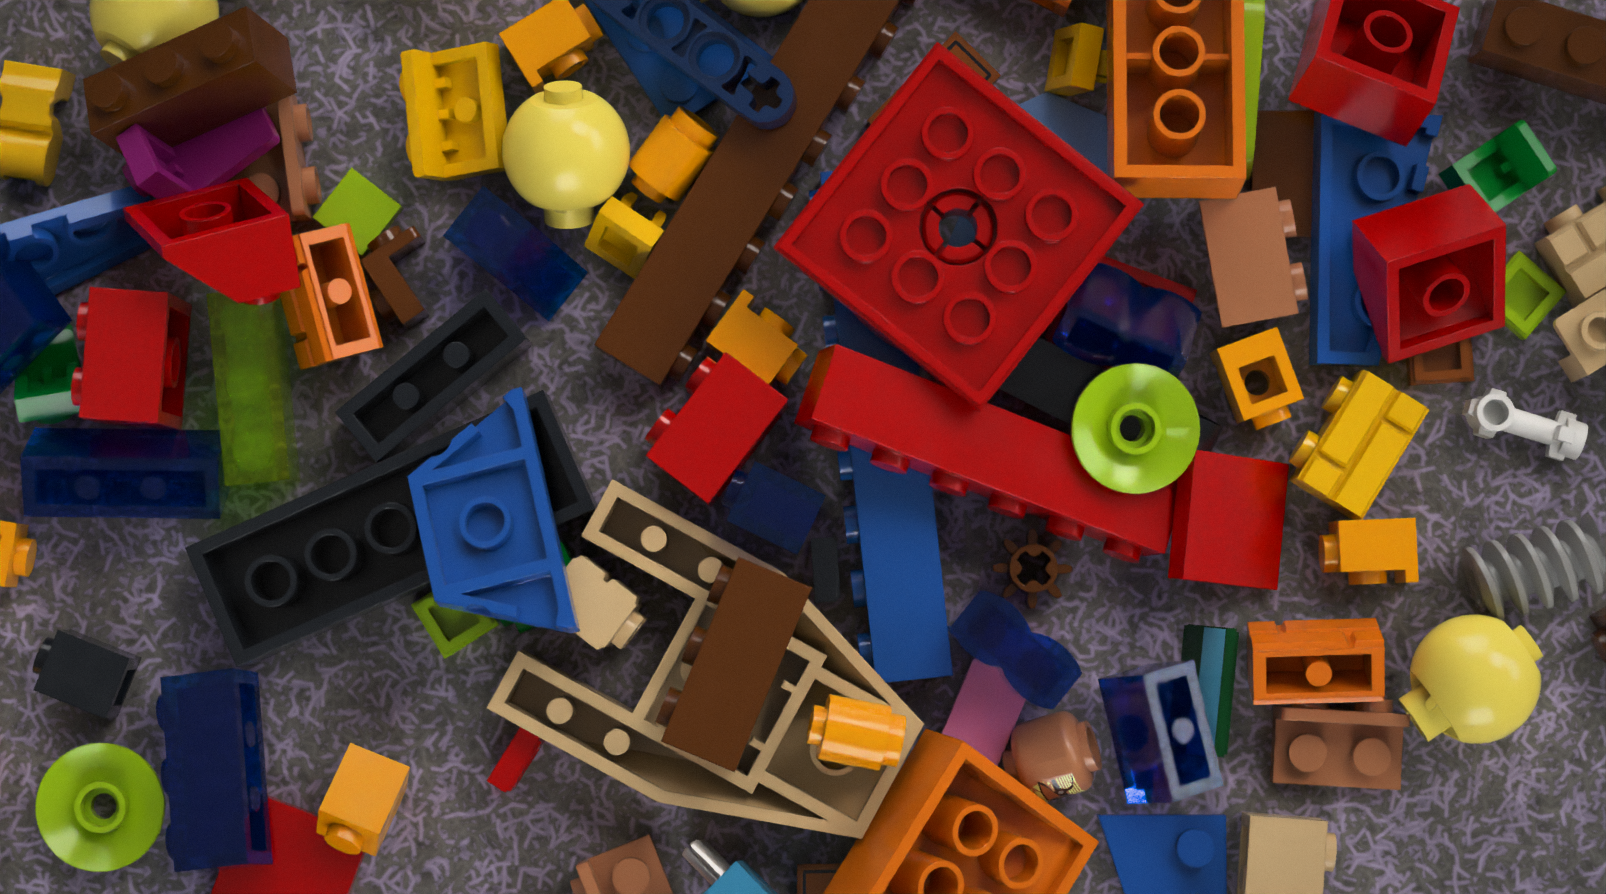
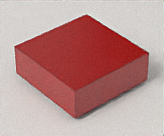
M520 727L486 781L505 793L514 790L545 740Z

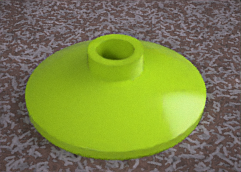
M1139 363L1124 364L1102 372L1083 389L1073 409L1071 439L1079 462L1097 482L1118 492L1142 494L1153 492L1169 485L1187 469L1199 443L1200 419L1191 394L1175 376L1153 365ZM1128 416L1135 417L1140 424V433L1132 441L1124 439L1120 433V424Z
M101 742L79 746L59 757L45 773L38 788L35 805L37 825L49 849L65 863L90 872L117 870L141 858L158 838L164 823L166 809L165 794L161 781L147 760L127 747ZM100 794H109L116 802V811L110 818L100 817L94 809V802Z

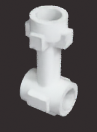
M1495 388L1486 389L1483 396L1466 400L1462 415L1466 416L1469 426L1473 429V435L1490 439L1498 431L1508 432L1546 444L1545 457L1558 461H1564L1565 457L1576 460L1584 448L1588 434V425L1576 421V414L1561 410L1558 411L1555 420L1516 409L1512 401L1507 397V392Z

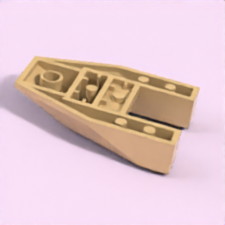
M612 479L581 537L695 598L635 710L526 650H520L516 653L487 709L659 803L862 839L924 723L807 599L735 772L661 742L667 727L655 723L670 686L682 691L692 666L681 662V659L695 626L697 625L708 630L718 605L708 602L707 598L721 565L734 569L738 557H741L783 576L786 575L782 571ZM832 694L891 706V713L905 715V736L897 767L881 765L880 770L876 771L816 759L817 745L806 744L807 728L813 705L825 706L828 695Z

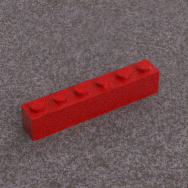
M838 344L818 351L794 422L796 425L812 430L811 441L837 451L846 452L849 445L872 453L869 460L871 464L890 472L907 474L908 468L927 474L931 476L928 485L947 494L965 497L968 490L989 498L987 508L999 514L1016 519H1024L1025 513L1047 520L1045 530L1059 537L1074 541H1081L1083 535L1104 542L1102 552L1123 561L1139 563L1142 556L1165 554L1173 529L1177 479L1159 490L1142 494L1123 493L1109 489L1092 478L1083 468L1075 454L1071 435L989 403L979 412L946 386Z

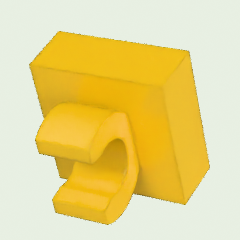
M1081 22L1055 30L1045 92L1073 96L1094 91L1095 82L1107 83V50H1101L1105 28Z
M630 192L624 195L621 201L610 196L599 210L584 247L635 279L665 231L662 229V226L666 219V213L659 210L653 219L649 221L633 210L638 195Z

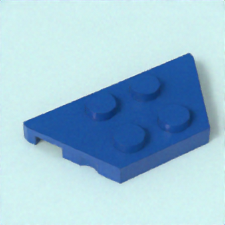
M522 387L515 388L504 395L503 399L505 402L476 427L472 423L451 440L445 452L437 456H431L407 476L433 598L440 607L571 634L579 632L580 627L526 393Z

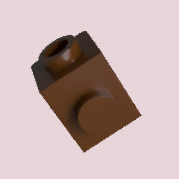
M397 225L384 231L367 245L371 253L360 260L377 285L368 292L378 311L388 324L399 318L408 330L429 317V314L395 265V263L426 243L415 226L402 231Z

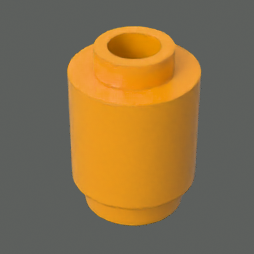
M678 106L672 116L665 114L629 161L630 168L636 173L631 180L632 184L657 203L661 204L666 197L679 202L714 153L712 146L719 139V134L699 116L683 106Z
M829 694L825 706L813 705L807 728L806 744L817 745L816 759L876 771L880 770L881 765L897 767L904 742L906 716L891 713V706Z

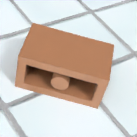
M1276 187L1239 193L1237 199H1207L1199 201L1200 216L1221 329L1298 315L1297 301L1308 300V293L1302 262L1290 264L1285 239L1297 237L1290 199L1278 201Z

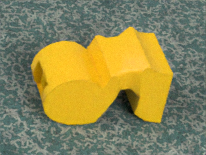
M4 60L0 78V94L2 96L0 108L1 180H8L10 177L35 181L38 186H50L55 177L63 140L60 122L53 114L54 104L60 100H69L74 86L75 74L59 68Z

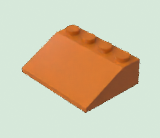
M925 729L891 784L863 838H857L823 894H1068L1099 841L965 741Z

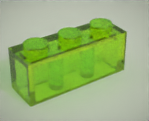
M220 292L206 293L225 486L242 489L301 482L285 318L281 299L278 298L271 303L262 305H248L245 303L238 304Z

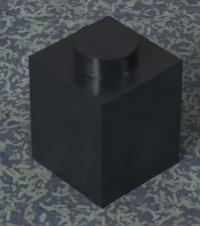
M72 629L57 630L55 638L47 637L38 650L33 664V673L38 674L39 677L33 690L105 719L118 717L142 657Z

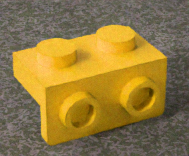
M485 41L432 53L417 49L402 51L400 54L402 72L399 78V87L406 105L409 133L406 138V152L412 164L414 176L438 181H452L505 171L502 159V142L507 119L499 44Z

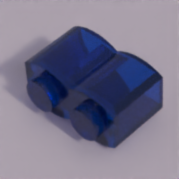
M1098 263L1064 305L1052 340L1069 355L1088 363L1105 366L1111 365L1112 367L1133 363L1148 364L1159 367L1178 379L1188 361L1202 312L1189 300L1176 293L1160 288L1142 287L1136 279L1126 272L1107 264Z
M976 591L948 625V631L952 639L965 654L979 663L997 667L1007 687L1019 698L1032 705L1054 709L1082 675L1077 661L1063 645L1048 636L1031 632L1028 623L1017 608L996 594Z

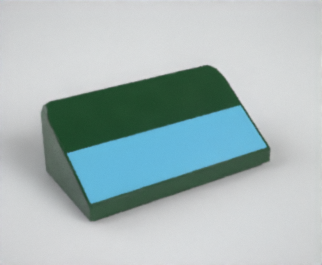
M1193 624L1184 625L1172 749L1179 752L1224 758V754L1227 755L1239 632H1236L1237 629Z

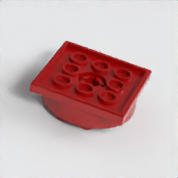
M936 42L773 246V250L851 310L875 336L890 346L904 352L980 412L1144 206V203L939 42ZM962 216L973 225L975 232L974 241L962 247H953L948 244L945 248L943 246L944 240L939 233V224L947 217Z

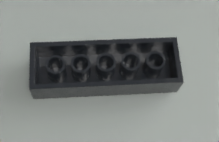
M544 390L528 396L527 401L558 530L592 515L598 505L551 398ZM491 413L185 547L236 667L251 666L431 586L407 476L431 456H437L445 452L451 440L472 423L476 427Z

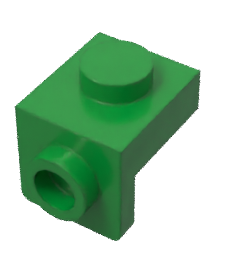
M1519 120L1438 175L1448 190L1470 184L1496 213L1531 188L1555 174L1557 167L1524 120Z
M62 324L12 332L9 335V347L15 371L14 402L19 423L36 420L41 424H54L69 419L73 414H78L80 406H74L71 399L73 372L76 367H81L73 326Z

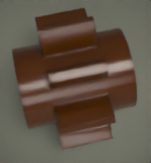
M1028 529L1026 545L1019 548L1013 541L1007 538L1001 542L1002 546L1010 554L1007 563H998L991 566V571L995 573H1006L1010 582L1003 588L1001 596L1007 598L1012 596L1017 590L1026 592L1025 603L1029 609H1035L1037 592L1045 590L1051 597L1059 599L1062 594L1060 589L1054 584L1057 574H1067L1073 571L1072 566L1058 564L1054 556L1063 542L1058 539L1050 542L1047 547L1038 545L1036 529ZM1023 553L1029 558L1039 554L1044 556L1046 562L1043 564L1041 571L1046 576V579L1042 584L1035 580H1029L1024 584L1019 581L1017 575L1021 572L1022 566L1017 559L1020 554Z

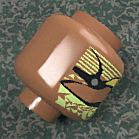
M1066 711L1055 712L1017 724L1011 734V749L1002 752L1005 772L1045 802L1088 790L1092 785L1094 772L1102 769L1100 749L1090 723L1086 720L1079 722L1073 714Z

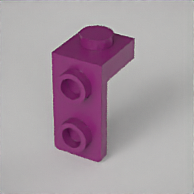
M263 107L173 148L136 123L117 136L116 140L127 162L122 166V171L129 184L143 197L152 195L160 199L225 183L279 143L280 137L266 107Z

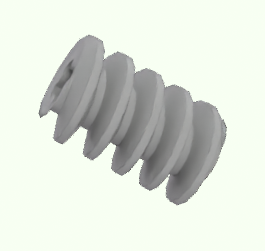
M1585 513L1581 518L1580 526L1570 519L1560 520L1556 525L1555 534L1548 527H1536L1532 531L1531 541L1523 534H1511L1507 539L1506 549L1496 540L1486 541L1483 545L1482 557L1474 548L1464 547L1462 550V566L1470 593L1476 605L1480 608L1487 607L1493 617L1504 621L1505 602L1511 600L1519 613L1525 616L1529 614L1531 594L1536 593L1547 609L1553 608L1554 588L1561 587L1571 602L1578 601L1579 581L1586 580L1596 595L1603 594L1606 557L1597 525L1592 516Z

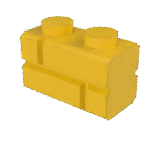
M1364 369L1354 373L1351 380L1342 375L1338 378L1321 406L1322 409L1330 413L1318 434L1309 429L1304 433L1288 460L1289 463L1297 467L1289 479L1290 482L1352 520L1364 518L1429 412V409L1423 404L1396 390L1389 383Z

